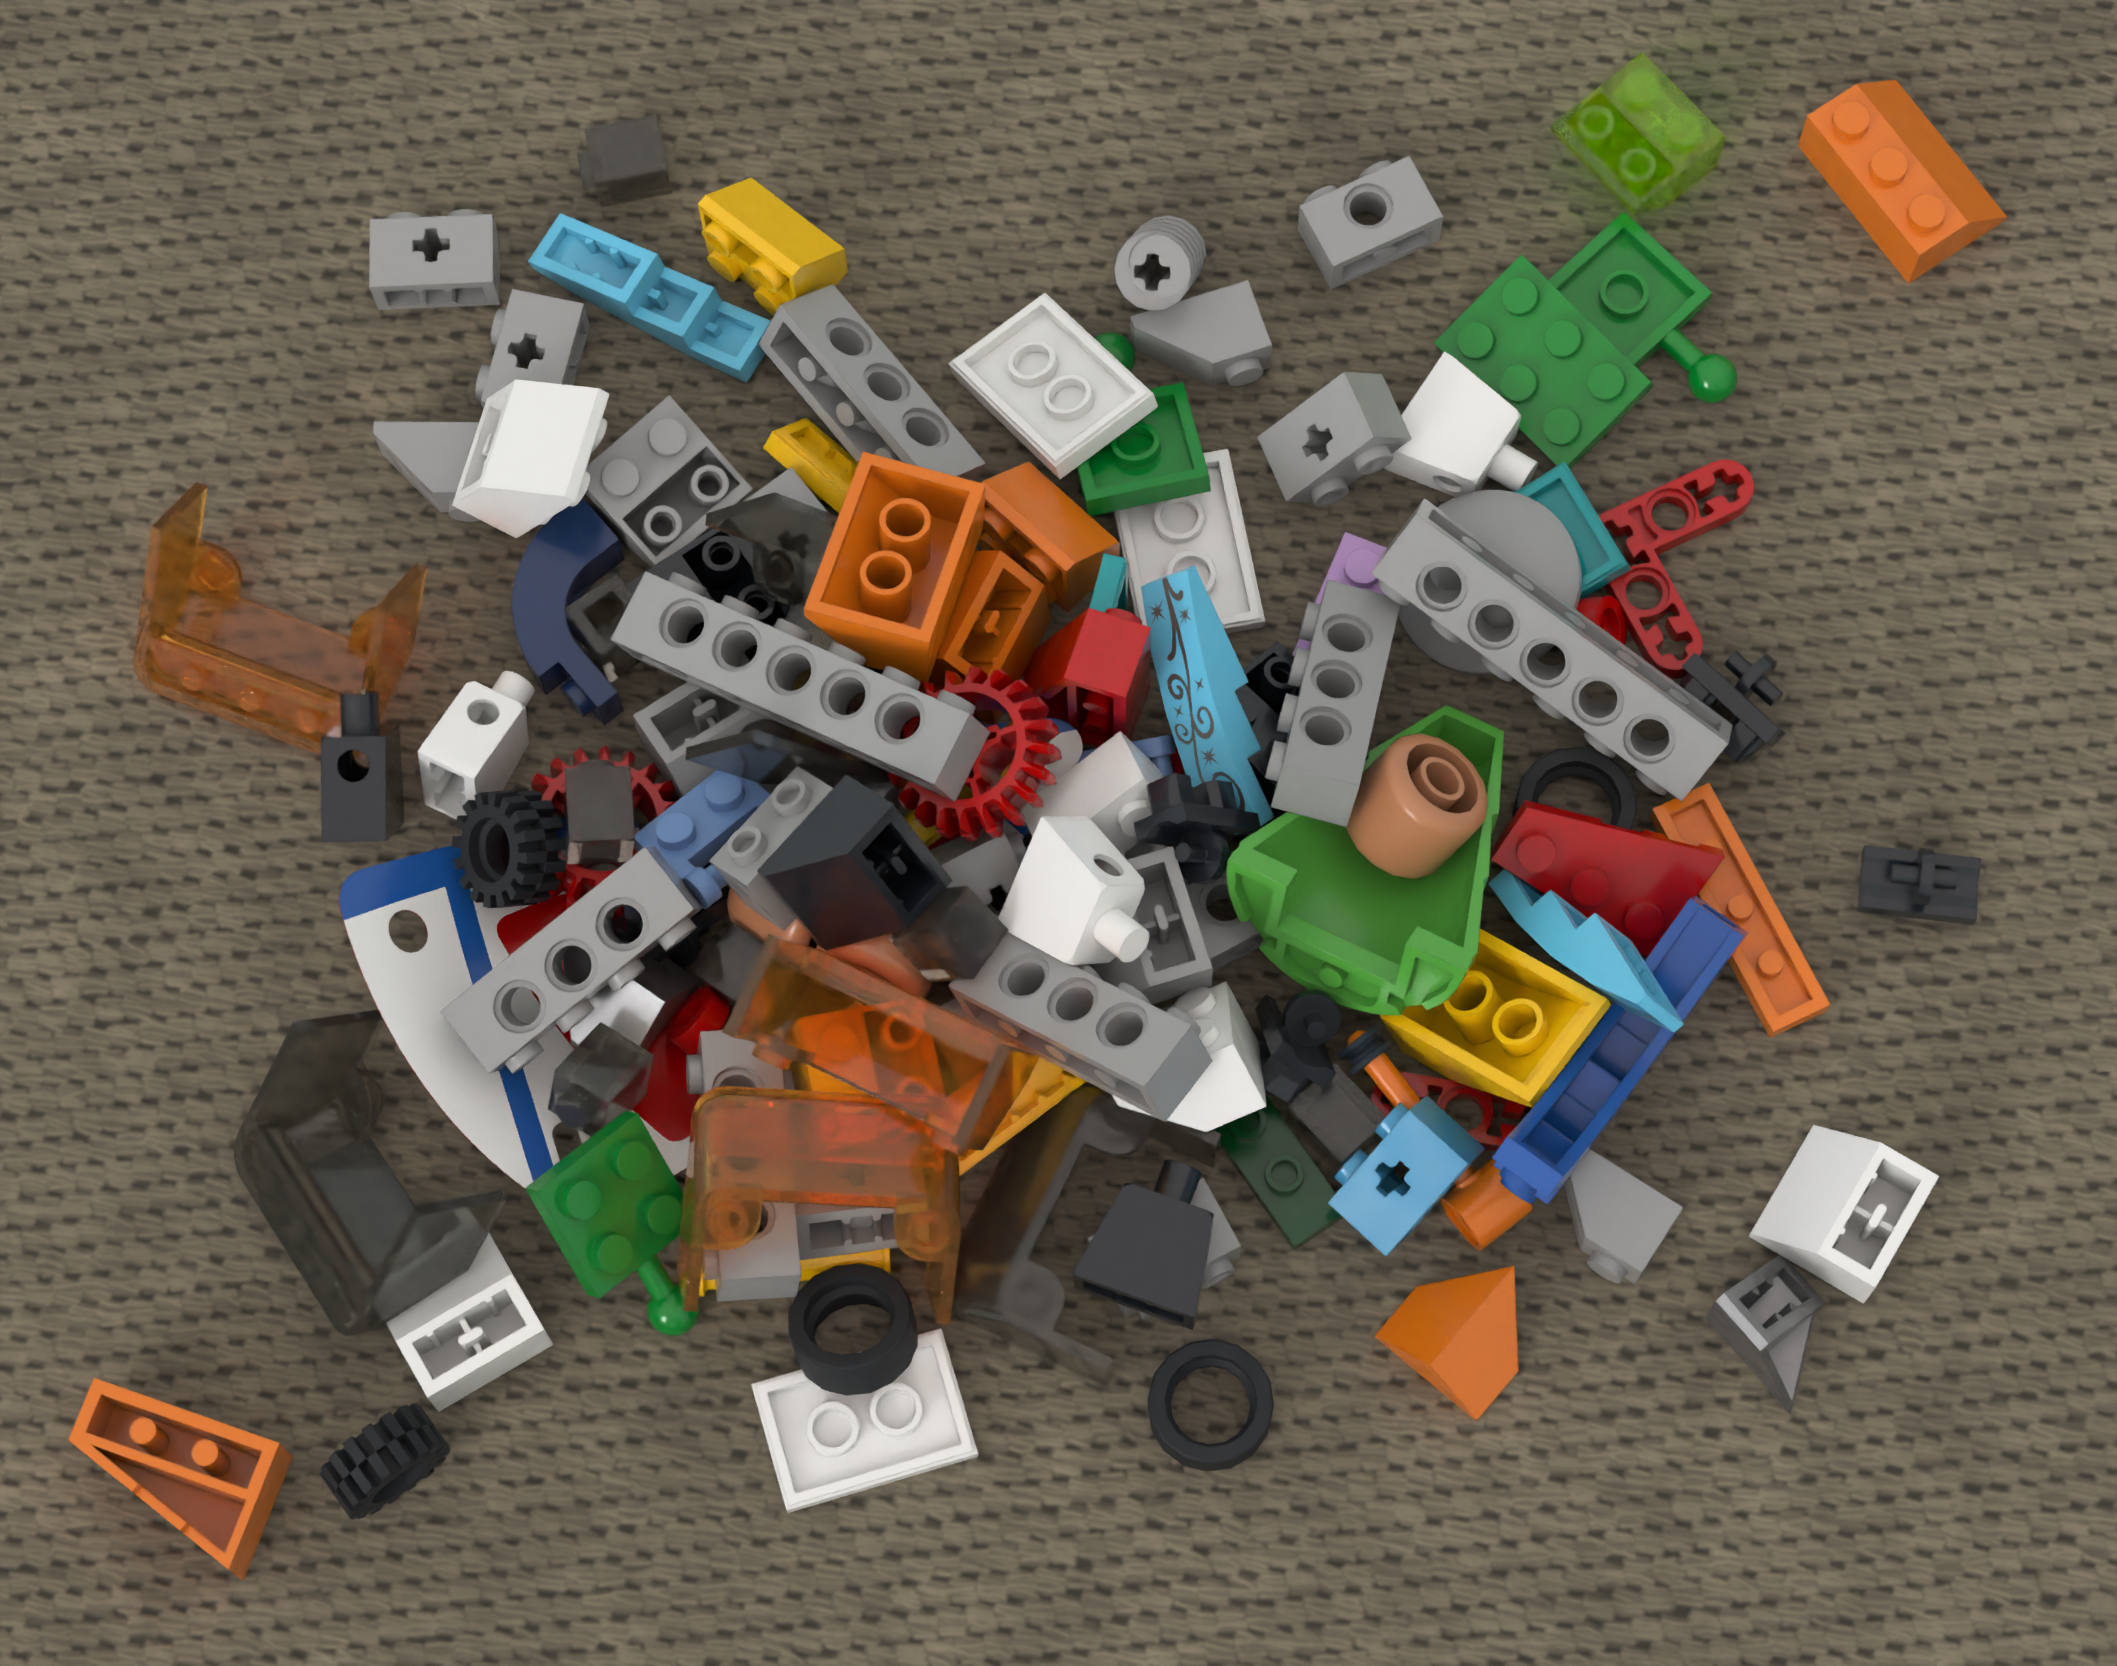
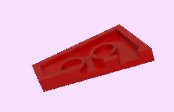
M1526 800L1490 850V859L1543 893L1546 894L1551 889L1587 918L1597 913L1630 939L1638 952L1646 957L1652 952L1688 900L1699 894L1725 857L1723 850L1704 844H1699L1698 847L1670 840L1664 834L1642 829V832L1602 823L1599 818Z

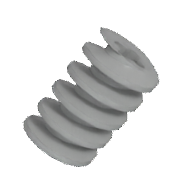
M1171 215L1154 217L1141 225L1127 240L1117 255L1114 270L1116 283L1123 296L1136 307L1150 311L1167 309L1179 302L1201 274L1203 262L1207 256L1202 236L1191 223L1183 218ZM1153 254L1159 255V260L1151 259V256ZM1161 266L1170 267L1167 272L1161 271Z

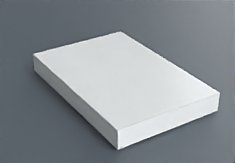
M1046 293L1039 296L948 363L952 374L962 386L1060 480L1158 407L1154 393Z
M1228 449L1203 453L1210 477V492L1113 511L1122 556L1126 558V563H1128V585L1134 614L1142 620V625L1147 626L1141 586L1195 565L1226 634L1265 627V617Z
M941 1328L917 1335L918 1346L909 1367L893 1383L872 1393L845 1396L825 1391L809 1380L802 1369L751 1384L787 1513L978 1457V1451Z

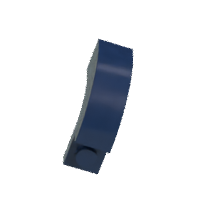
M582 498L576 506H568L552 516L549 522L543 525L528 545L515 577L512 613L516 636L527 666L545 696L566 681L567 683L561 686L560 689L578 714L585 717L592 711L605 726L623 712L624 709L618 691L573 639L572 621L575 609L589 587L624 561L625 558L618 537L586 500Z

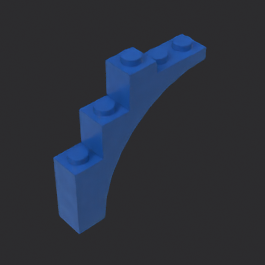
M1696 895L1688 900L1645 960L1648 968L1683 1023L1748 934L1747 931ZM1614 1002L1555 1081L1518 1126L1506 1137L1492 1158L1496 1161L1493 1166L1501 1171L1499 1173L1502 1177L1500 1182L1517 1197L1530 1204H1533L1538 1197L1548 1205L1561 1190L1599 1135L1611 1123L1678 1030L1675 1033L1626 1011Z

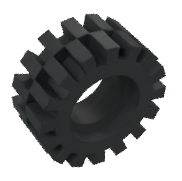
M528 789L481 792L474 795L475 800H467L462 808L467 815L457 816L455 826L462 830V835L453 836L452 847L460 848L461 857L454 858L453 861L455 870H465L466 874L459 881L463 889L473 888L470 898L474 902H483V907L486 908L538 904L537 902H545L551 897L549 891L558 889L561 881L554 873L565 872L566 861L558 858L559 850H567L566 838H557L556 831L564 826L560 817H549L555 807L550 800L541 801L543 794L538 791H528Z
M412 1403L409 1407L407 1405L399 1407L393 1415L389 1412L381 1416L379 1422L374 1425L368 1424L361 1429L362 1433L356 1438L350 1437L343 1443L344 1448L334 1451L328 1458L330 1461L323 1464L320 1476L349 1518L352 1520L355 1518L361 1519L369 1512L372 1515L380 1511L384 1504L393 1503L402 1493L415 1487L418 1481L429 1477L434 1472L433 1468L445 1461L446 1458L444 1456L450 1453V1448L423 1408L417 1403Z

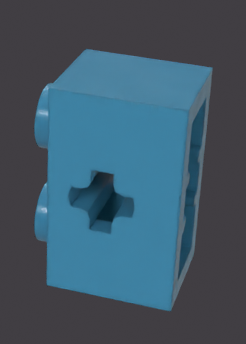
M1427 1095L1411 1109L1399 1103L1374 1131L1383 1140L1368 1156L1362 1149H1359L1334 1177L1343 1186L1331 1198L1328 1204L1385 1256L1389 1255L1405 1240L1485 1150L1477 1140ZM1400 1161L1410 1169L1403 1181L1394 1174Z

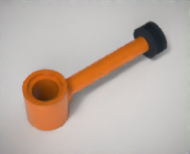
M1378 1023L1368 1031H1356L1348 1038L1347 1047L1338 1053L1337 1056L1340 1060L1345 1057L1349 1059L1345 1065L1352 1063L1353 1067L1349 1070L1352 1075H1355L1364 1068L1394 1108L1399 1103H1402L1408 1109H1411L1421 1099L1384 1053L1394 1044L1392 1040L1383 1041L1382 1038L1385 1034L1379 1036L1377 1033L1382 1029ZM1491 1159L1477 1171L1470 1165L1454 1183L1455 1188L1440 1199L1441 1206L1448 1218L1471 1246L1478 1251H1482L1533 1211L1530 1203L1517 1197L1500 1182L1502 1177L1499 1173L1501 1171L1493 1166L1496 1162L1494 1159Z

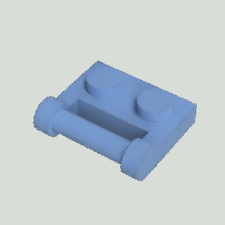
M729 760L633 835L632 839L638 853L644 847L655 846L702 905L703 909H707L722 897L721 889L728 883L712 864L706 869H703V867L709 863V860L722 848L731 835L748 820L771 794Z

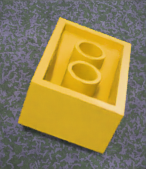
M1480 929L1478 953L1474 963L1457 990L1446 1001L1429 1010H1426L1423 1005L1406 1007L1401 1015L1379 1016L1401 1051L1452 1081L1533 1108L1611 1004L1604 996Z

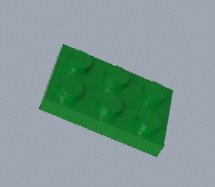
M1522 254L1434 342L1443 353L1445 351L1457 359L1516 408L1521 415L1519 429L1556 466L1565 461L1570 469L1654 387L1653 383Z

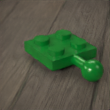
M1624 211L1549 279L1637 368L1658 349L1662 348L1688 372V386L1697 399L1706 403H1718L1727 399L1734 392L1737 385V371L1733 363L1720 354L1705 355L1679 331L1710 303L1712 292Z
M1106 332L1095 337L1129 371L1132 370L1135 363V350L1132 343L1125 336L1115 332ZM1183 382L1149 389L1154 393L1158 407L1075 468L1088 515L1093 516L1211 491L1209 472Z
M624 1111L525 1189L587 1295L601 1298L636 1271L651 1296L647 1306L650 1323L658 1332L664 1335L679 1336L690 1331L696 1324L700 1313L699 1301L694 1296V1292L688 1287L672 1282L657 1253L696 1223L698 1218L639 1114Z

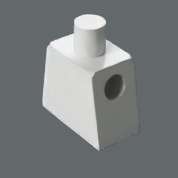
M1444 351L1401 415L1412 439L1393 452L1392 462L1384 467V469L1457 497L1466 493L1480 491L1489 477L1516 492L1530 482L1537 469L1538 462L1510 446L1518 434L1521 420L1518 410L1457 359Z
M503 671L492 689L476 681H470L464 685L418 750L425 805L457 819V816L467 815L462 807L467 800H475L474 795L481 792L503 791L529 744L525 707L535 693V689L527 679L517 673Z
M1086 815L1044 816L1039 820L996 924L1010 934L1067 964L1109 963L1115 957L1119 958L1122 962H1131L1144 952L1150 937L1149 932L1133 919L1145 891L1144 879Z

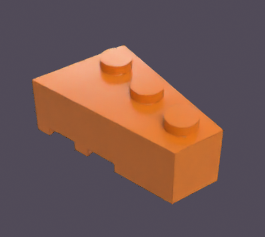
M94 1378L68 1441L225 1568L244 1581L293 1458L280 1443Z

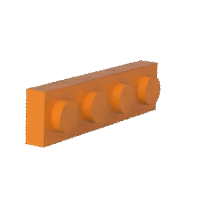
M1708 782L1691 790L1683 801L1674 798L1653 808L1650 818L1658 833L1666 835L1667 839L1698 847L1699 844H1704L1723 850L1724 859L1697 897L1748 932L1728 962L1769 1038L1827 1012L1831 1004L1710 783Z

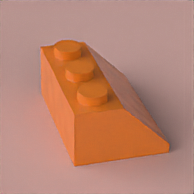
M1897 80L1855 84L1807 115L1798 147L1908 284L2007 219L2006 214Z
M862 452L806 601L804 616L838 644L865 657L867 660L864 665L883 671L886 666H890L917 680L928 683L984 527L986 484Z

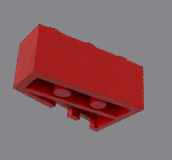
M1088 608L1036 648L1022 680L1033 689L1032 697H1040L1048 705L1050 712L1045 718H1056L1069 723L1080 734L1082 743L1092 747H1100L1119 731L1131 741L1150 689L1151 627L1142 625V620L1139 617L1122 609L1108 608L1104 613Z

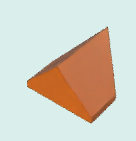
M1514 1266L1416 1286L1375 1335V1338L1475 1421L1482 1416L1519 1371Z

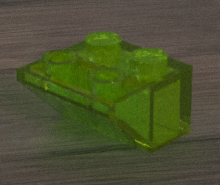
M1643 52L1555 121L1550 129L1633 215L1669 206L1718 166L1726 138Z

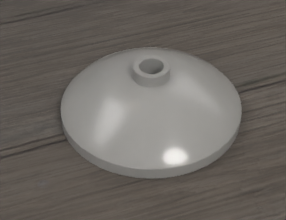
M1481 490L1457 496L1437 507L1570 606L1577 609L1582 586L1580 558L1576 546L1564 525L1545 506L1534 499L1515 492ZM1436 567L1430 570L1431 579L1439 588L1455 590L1462 586L1459 575L1451 568ZM1412 603L1409 606L1400 605L1398 614L1406 632L1413 642L1432 660L1448 669L1463 674L1477 676L1494 675L1482 663L1481 658L1483 655L1464 641L1460 644H1455L1442 637L1431 626V617ZM1488 605L1481 609L1484 620L1493 627L1506 628L1514 623L1510 612L1500 605ZM1541 643L1534 646L1533 653L1537 659L1542 657L1554 644Z

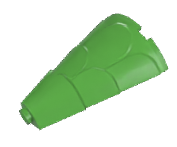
M1448 705L1367 753L1363 768L1364 772L1397 738L1412 734L1438 737L1456 747L1473 763L1484 781L1488 797L1485 821L1435 873L1417 879L1390 875L1370 863L1357 850L1347 833L1346 827L1291 812L1284 813L1240 841L1239 848L1234 850L1228 858L1227 886L1232 905L1240 922H1248L1250 920L1264 940L1259 949L1294 981L1308 990L1318 989L1328 993L1339 1005L1380 1015H1401L1406 1007L1423 1005L1426 1010H1429L1446 1001L1457 990L1478 953L1483 891L1489 878L1491 834L1499 815L1504 731Z

